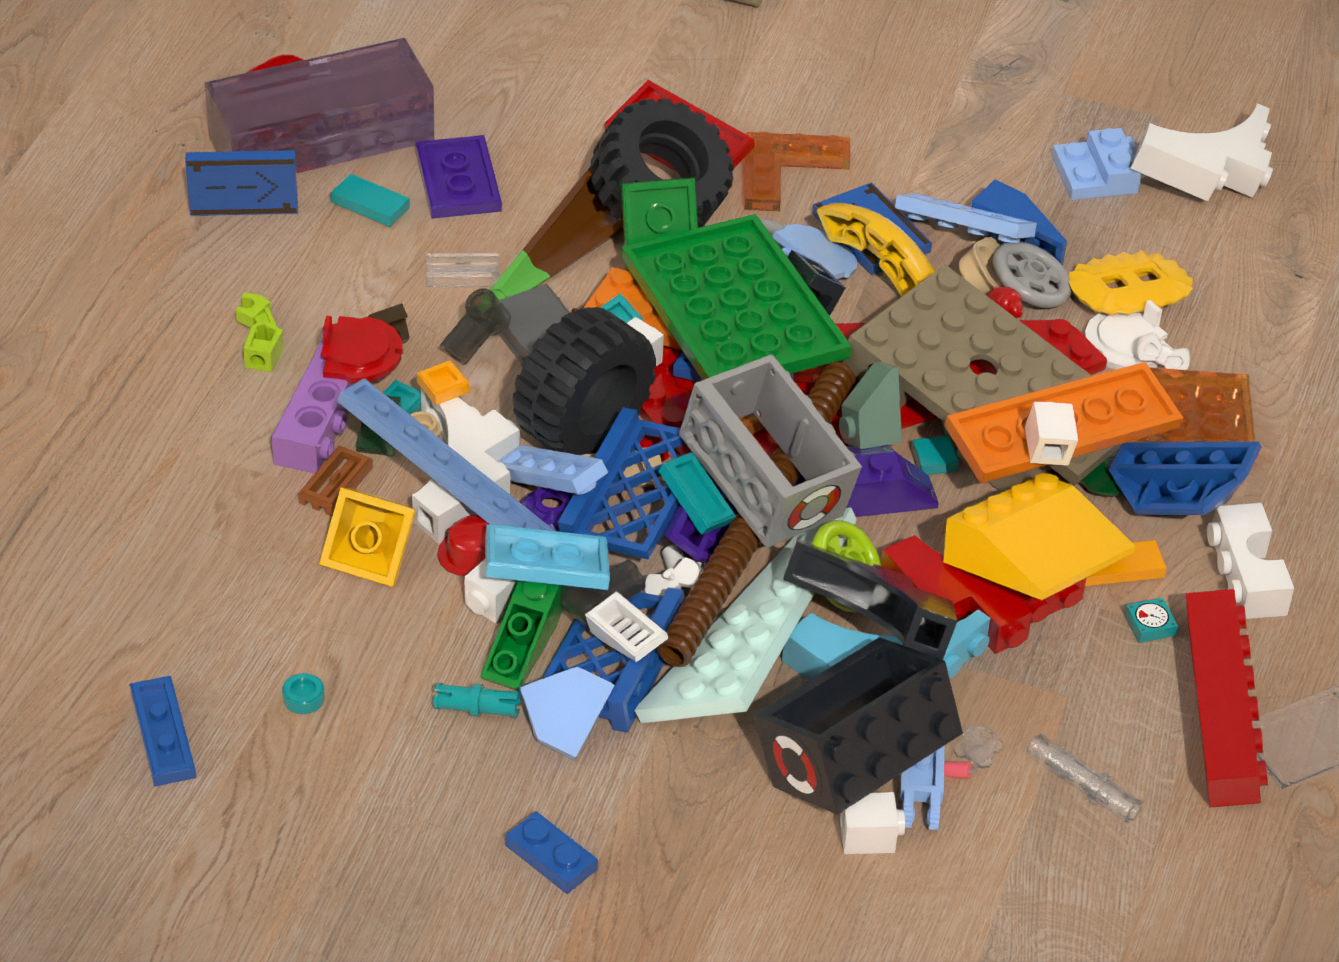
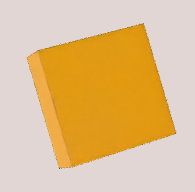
M451 360L417 372V383L435 406L469 393V382Z

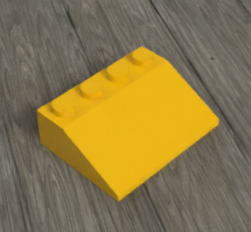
M1041 473L1028 481L1014 485L998 495L990 496L987 500L974 506L966 507L963 511L948 517L943 562L1043 600L1135 552V545L1073 485L1059 481L1055 475Z

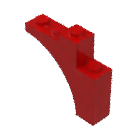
M916 535L882 549V567L912 577L913 587L952 600L958 621L966 618L977 609L990 617L987 634L989 642L987 646L994 654L1010 647L1015 648L1027 640L1030 623L1040 622L1058 610L1072 607L1083 598L1086 578L1040 600L944 563V556L927 546Z

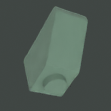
M882 361L874 362L842 404V417L839 420V430L844 443L858 449L902 443L898 367Z

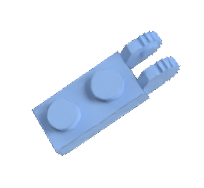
M945 746L900 774V800L903 801L902 810L905 815V828H912V823L915 819L914 802L929 803L927 811L928 830H938L940 804H942L944 795Z

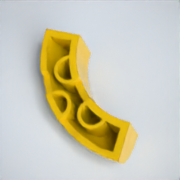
M830 203L817 209L829 241L844 243L860 251L867 248L881 259L879 266L890 278L901 297L935 272L916 243L901 228L881 214L861 206L845 203Z

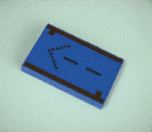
M295 150L186 152L185 164L190 216L298 214Z
M872 182L813 204L812 214L820 222L817 209L830 203L851 204L875 211L901 228L916 243L924 255L931 252L932 242L899 209H896L895 205ZM845 244L871 275L883 271L879 266L881 259L870 250L865 248L860 251Z

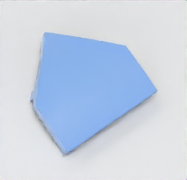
M575 667L520 687L519 690L529 715L535 739L575 761L615 685L584 669Z

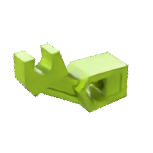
M244 292L241 297L242 307L237 306L236 321L251 328L243 348L245 368L272 372L284 350L283 330L278 328L271 314L269 300L262 295Z

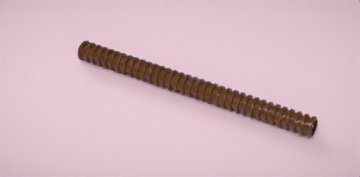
M836 361L825 365L823 372H821L814 387H812L809 395H807L816 410L829 424H831L836 416L837 411L840 409L856 380L855 374L850 367ZM778 445L770 459L792 487H794L801 473ZM739 512L736 513V517L725 531L719 545L716 546L714 553L710 556L703 571L699 574V578L695 581L694 586L690 589L688 596L680 606L678 613L675 614L673 621L669 624L667 631H665L668 639L657 647V653L661 659L672 666L685 667L690 663L692 656L695 655L702 639L711 628L718 612L721 611L728 595L731 594L738 578L741 577L743 570L747 567L753 553L761 543Z

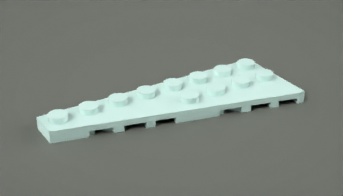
M851 507L846 508L843 517L835 519L855 524L857 521ZM821 526L795 536L715 621L702 639L690 663L685 667L674 666L637 705L635 712L641 723L747 711L815 594L811 590L783 580V576L797 539L812 544L814 535ZM838 536L840 547H842L846 538Z

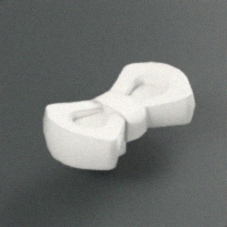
M1155 332L1142 336L1137 343L1136 352L1140 360L1155 361L1160 365H1164L1172 376L1182 374L1190 365L1191 356L1187 348L1171 349L1168 345L1161 343Z
M683 558L674 569H667L663 574H649L645 582V592L664 596L668 587L674 589L681 587L692 588L695 581L699 578L702 569L696 561Z

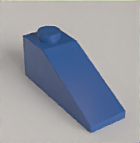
M994 179L972 200L971 207L1037 223L1035 237L1020 238V242L1030 243L1047 251L1063 266L1067 240L1025 193ZM989 232L987 237L998 240L999 234ZM998 240L1001 244L1007 243V242Z

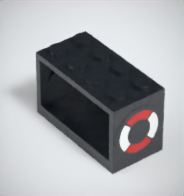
M878 637L753 715L773 787L836 815L963 734L946 662Z

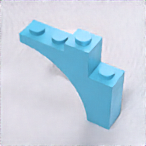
M978 609L956 624L943 658L946 662L949 678L954 677L962 664L972 656H979L988 645L989 637L987 634L990 617ZM810 613L795 626L784 645L782 662L809 681L878 637L900 645L903 644L896 636L874 635L845 629Z

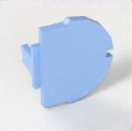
M800 224L785 225L784 229L775 231L772 236L774 240L785 247L782 248V251L787 257L790 251L794 250L822 264L836 279L842 277L849 278L857 269V259L853 252L844 243L830 242L826 232Z

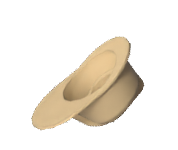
M986 237L976 242L973 248L959 261L961 276L986 296L996 287H1004L993 267V256L1002 244L992 237ZM1010 269L1013 275H1015V269Z

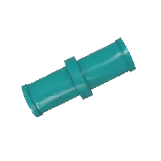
M437 683L435 687V692H438V695H434V709L470 712V716L480 717L482 713L511 716L512 718H517L520 709L516 708L517 705H521V693L519 691L510 692L485 689L483 684L464 687Z

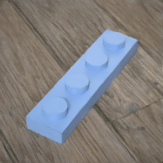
M917 193L897 194L895 208L908 211V218L927 221L929 217L938 219L937 225L958 228L960 224L968 226L967 232L988 236L989 232L999 234L998 240L1008 243H1020V238L1035 237L1037 225L1035 222Z
M519 445L498 460L510 471V481L575 493L577 495L594 489L597 485L596 481L608 473L602 459Z

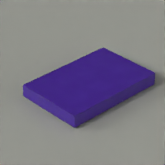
M485 135L415 142L417 160L431 219L502 212V201Z

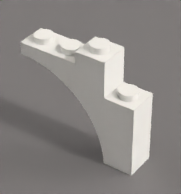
M1257 103L1251 116L1246 121L1232 129L1217 133L1180 132L1150 123L1136 150L1130 169L1206 201H1209L1215 189L1221 191L1223 186L1253 198L1259 186L1266 187L1273 172V168L1268 166L1272 152L1264 149L1266 145L1264 140L1271 127V124L1266 122L1270 108Z
M421 388V411L429 412L436 417L441 426V435L444 442L510 494V471L498 460L519 446L520 430L516 424L504 418L496 410L481 416L475 407L469 406L459 397L435 406ZM433 478L412 495V507L416 509L413 523L438 544L449 535L448 529L455 522L463 517L478 515Z

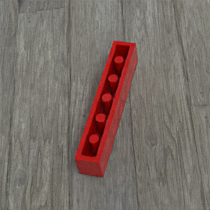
M1234 589L1185 593L1209 807L1260 804V786H1268L1266 761H1257V754L1264 753L1261 728H1253L1252 724L1254 721H1259L1257 696L1249 697L1248 690H1255L1253 665H1244V659H1251L1249 635H1240V629H1247L1244 604L1236 605Z

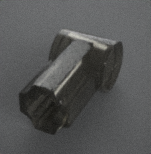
M481 288L469 295L465 303L467 313L440 344L446 353L462 365H466L489 336L501 334L510 324V312L490 289Z
M628 559L609 570L610 581L608 590L566 586L560 597L561 607L584 627L589 629L585 614L617 591L628 600L646 589L644 577L639 572L637 565Z

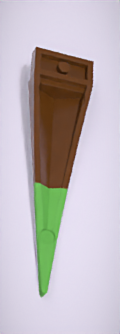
M590 167L458 327L453 339L459 338L490 318L492 310L489 308V303L536 288L624 230L623 220L619 219L617 221L610 214L612 211L608 205L604 206L598 197L600 190H595L591 178L594 173L591 172Z

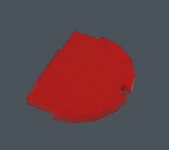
M326 315L323 325V348L321 352V358L326 359L323 370L324 378L346 380L348 383H357L362 379L371 382L384 378L397 368L402 360L403 345L402 338L395 328L383 320L367 316L363 318L339 316L337 324H332V316Z

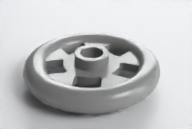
M1007 242L995 251L993 267L998 279L1004 287H1012L1017 290L1024 302L1037 307L1054 308L1061 306L1069 299L1071 294L1069 275L1062 264L1047 251L1026 242ZM1014 256H1021L1022 260L1017 261ZM1010 269H1015V275H1013ZM1050 280L1057 284V289L1048 284Z

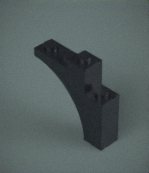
M797 539L783 580L841 603L886 628L902 642L903 646L943 660L958 622L952 600L913 587L912 577L876 564L871 566Z

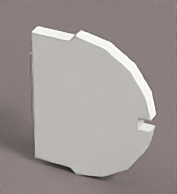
M1151 300L1146 302L1144 313L1135 312L1130 315L1119 313L1113 316L1103 312L1098 313L1089 320L1084 336L1107 358L1106 366L1113 369H1120L1146 362L1150 369L1157 368L1158 363L1155 361H1142L1138 358L1136 352L1137 343L1140 338L1150 332H1155L1161 343L1168 345L1163 341L1167 338L1168 334L1159 327L1162 309Z

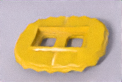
M1140 250L1132 255L1124 251L1116 256L1107 254L1102 259L1093 258L1087 264L1078 263L1075 270L1069 272L1070 288L1080 302L1089 306L1095 313L1104 312L1110 316L1119 313L1124 315H1130L1135 312L1144 313L1146 302L1149 300L1159 308L1165 305L1172 306L1180 300L1187 298L1193 289V278L1187 276L1185 269L1180 268L1175 260H1166L1159 252L1147 254ZM1154 274L1158 279L1142 281L1139 277ZM1122 281L1126 286L1113 289L1109 288L1106 284Z

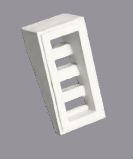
M617 591L585 614L592 634L635 662H638L668 639V635L663 629ZM638 631H641V632L638 633L636 636H634L632 639L627 640V639H629L631 636H633L635 633H637Z

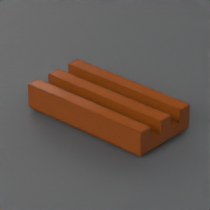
M339 445L329 456L328 460L323 463L298 493L299 503L306 505L308 502H311L313 509L319 511L323 507L327 515L333 516L340 488L356 489L372 470V458ZM345 458L348 459L340 470H336ZM331 476V481L326 485V487L321 491V493H316L327 481V479Z

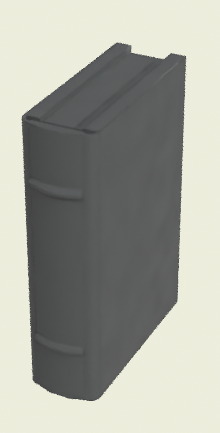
M548 284L489 303V308L492 310V318L489 319V323L521 364L525 357H529L534 348L532 346L537 339H542L547 333L546 329L553 323L558 324L562 316L570 313Z

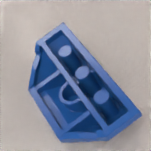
M1259 441L1127 442L1121 445L1109 468V472L1136 514L1206 515L1226 504L1248 476L1260 452L1261 445Z

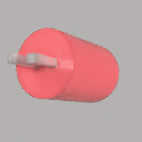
M944 762L945 777L970 779L972 773L977 774V771L974 770L979 769L978 767H972L971 762Z

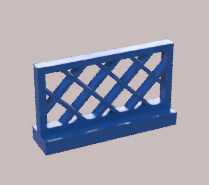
M623 407L594 457L602 459L608 473L596 481L597 485L591 491L580 495L573 494L558 521L560 532L602 536L607 538L608 550L649 560L678 507L679 501L669 486H662L658 480V477L661 476L658 470L663 464L652 468L648 459L664 452H668L672 460L679 458L673 449L686 444L679 435L680 428L640 420L637 410ZM645 434L659 437L662 441L645 449H642L640 446V442ZM639 462L643 463L645 471L628 478L625 477L624 471L627 467ZM652 480L656 489L636 497L632 488ZM626 490L630 499L610 507L608 504L610 496ZM662 499L664 502L662 510L646 516L642 506ZM636 509L640 518L620 526L616 517ZM609 519L614 529L602 534L591 532L594 525ZM644 528L649 533L643 544L627 541L625 537Z
M610 586L608 590L592 589L542 679L575 667L590 673L595 671L599 677L615 685L599 717L610 719L613 730L628 733L637 717L635 712L637 705L650 692L665 661L657 653V647L638 662H635L616 649L595 658L591 650L604 646L606 643L596 636L587 640L583 639V632L589 630L585 614L596 607L601 600L607 599L617 591L639 610L642 608L655 609L654 613L647 617L661 629L667 631L669 624L673 621L675 614L678 613L680 606L684 602L683 590L668 587L664 596ZM583 653L588 659L587 662L568 668L566 665L568 659ZM616 662H623L625 665L623 670L606 676L602 669Z

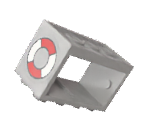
M772 354L694 384L679 435L766 548L829 521L843 517L862 466L856 460L855 454L849 451L836 435L832 425L824 420L814 407L811 399L804 395L792 380L789 372L784 370ZM754 413L806 479V482L792 487L739 418Z

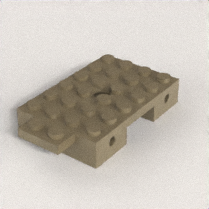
M947 265L942 266L850 335L848 342L852 346L851 358L842 361V363L852 369L855 377L859 380L863 378L874 362L882 361L898 367L900 408L914 398L943 422L946 421L947 415L1092 376ZM976 359L987 360L995 366L997 374L981 373L978 376L970 369V362ZM1122 444L1073 457L1069 465L1049 464L988 482L1001 492H1004L1014 485L1034 478L1037 474L1049 473L1054 469L1075 486L1118 450ZM958 448L956 452L957 457L969 466Z

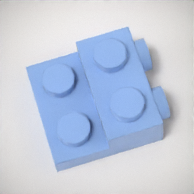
M1122 128L1088 131L1087 142L1053 145L1052 158L1071 200L1135 194L1139 191L1140 180L1145 177L1144 174L1130 169L1135 154V142L1132 136H1125Z

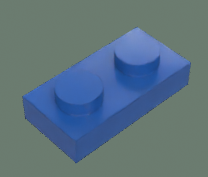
M537 811L505 835L506 847L566 894L570 893L598 870V859Z

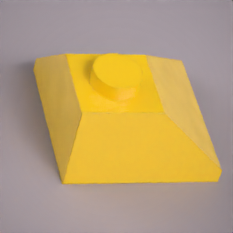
M340 488L319 565L395 587L416 509L361 490Z

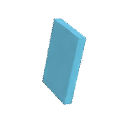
M489 524L486 526L485 577L608 590L610 571L607 538Z

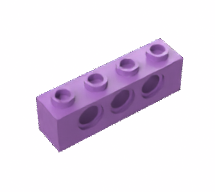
M323 339L272 435L274 465L314 474L333 453L337 434H343L345 431L349 411L339 404L337 399L342 390L355 384L348 383L346 380L323 377L326 359L321 358Z

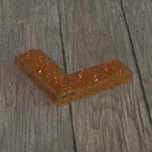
M746 132V135L754 139L755 148L745 157V210L780 211L781 167L849 170L851 160L850 137L804 135L800 133Z

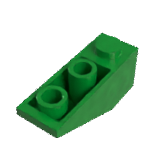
M518 580L481 673V679L520 692V687L524 685L557 627L570 594L567 586Z

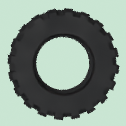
M654 98L640 100L639 103H631L624 107L622 112H618L597 142L590 165L591 172L594 173L591 177L595 190H600L598 197L604 206L608 205L612 210L610 214L617 221L619 219L623 220L620 183L663 180L645 164L641 153L655 155L668 162L681 178H695L698 228L703 227L729 194L728 190L732 187L734 178L732 173L734 167L732 156H727L730 150L726 140L720 139V131L714 124L710 126L705 121L706 116L699 111L697 113L689 110L690 106L680 102L675 105L672 104V100L663 98L658 99L657 102L654 101Z
M588 307L577 309L576 313H568L562 316L558 324L553 323L546 329L547 333L542 339H537L532 346L534 348L529 357H525L521 365L523 369L521 374L516 377L514 383L516 392L512 395L513 411L517 423H519L522 430L550 450L575 455L597 453L623 407L637 410L639 417L642 412L640 409L643 403L648 401L651 394L649 388L651 384H654L656 376L654 368L657 367L652 344L645 335L604 308Z

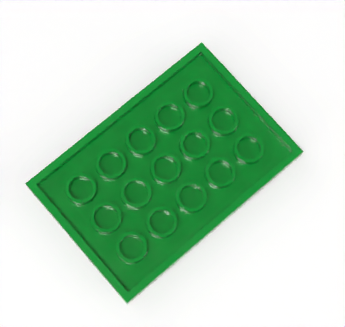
M756 214L622 246V260L702 380L771 354L789 374L851 358L852 346Z

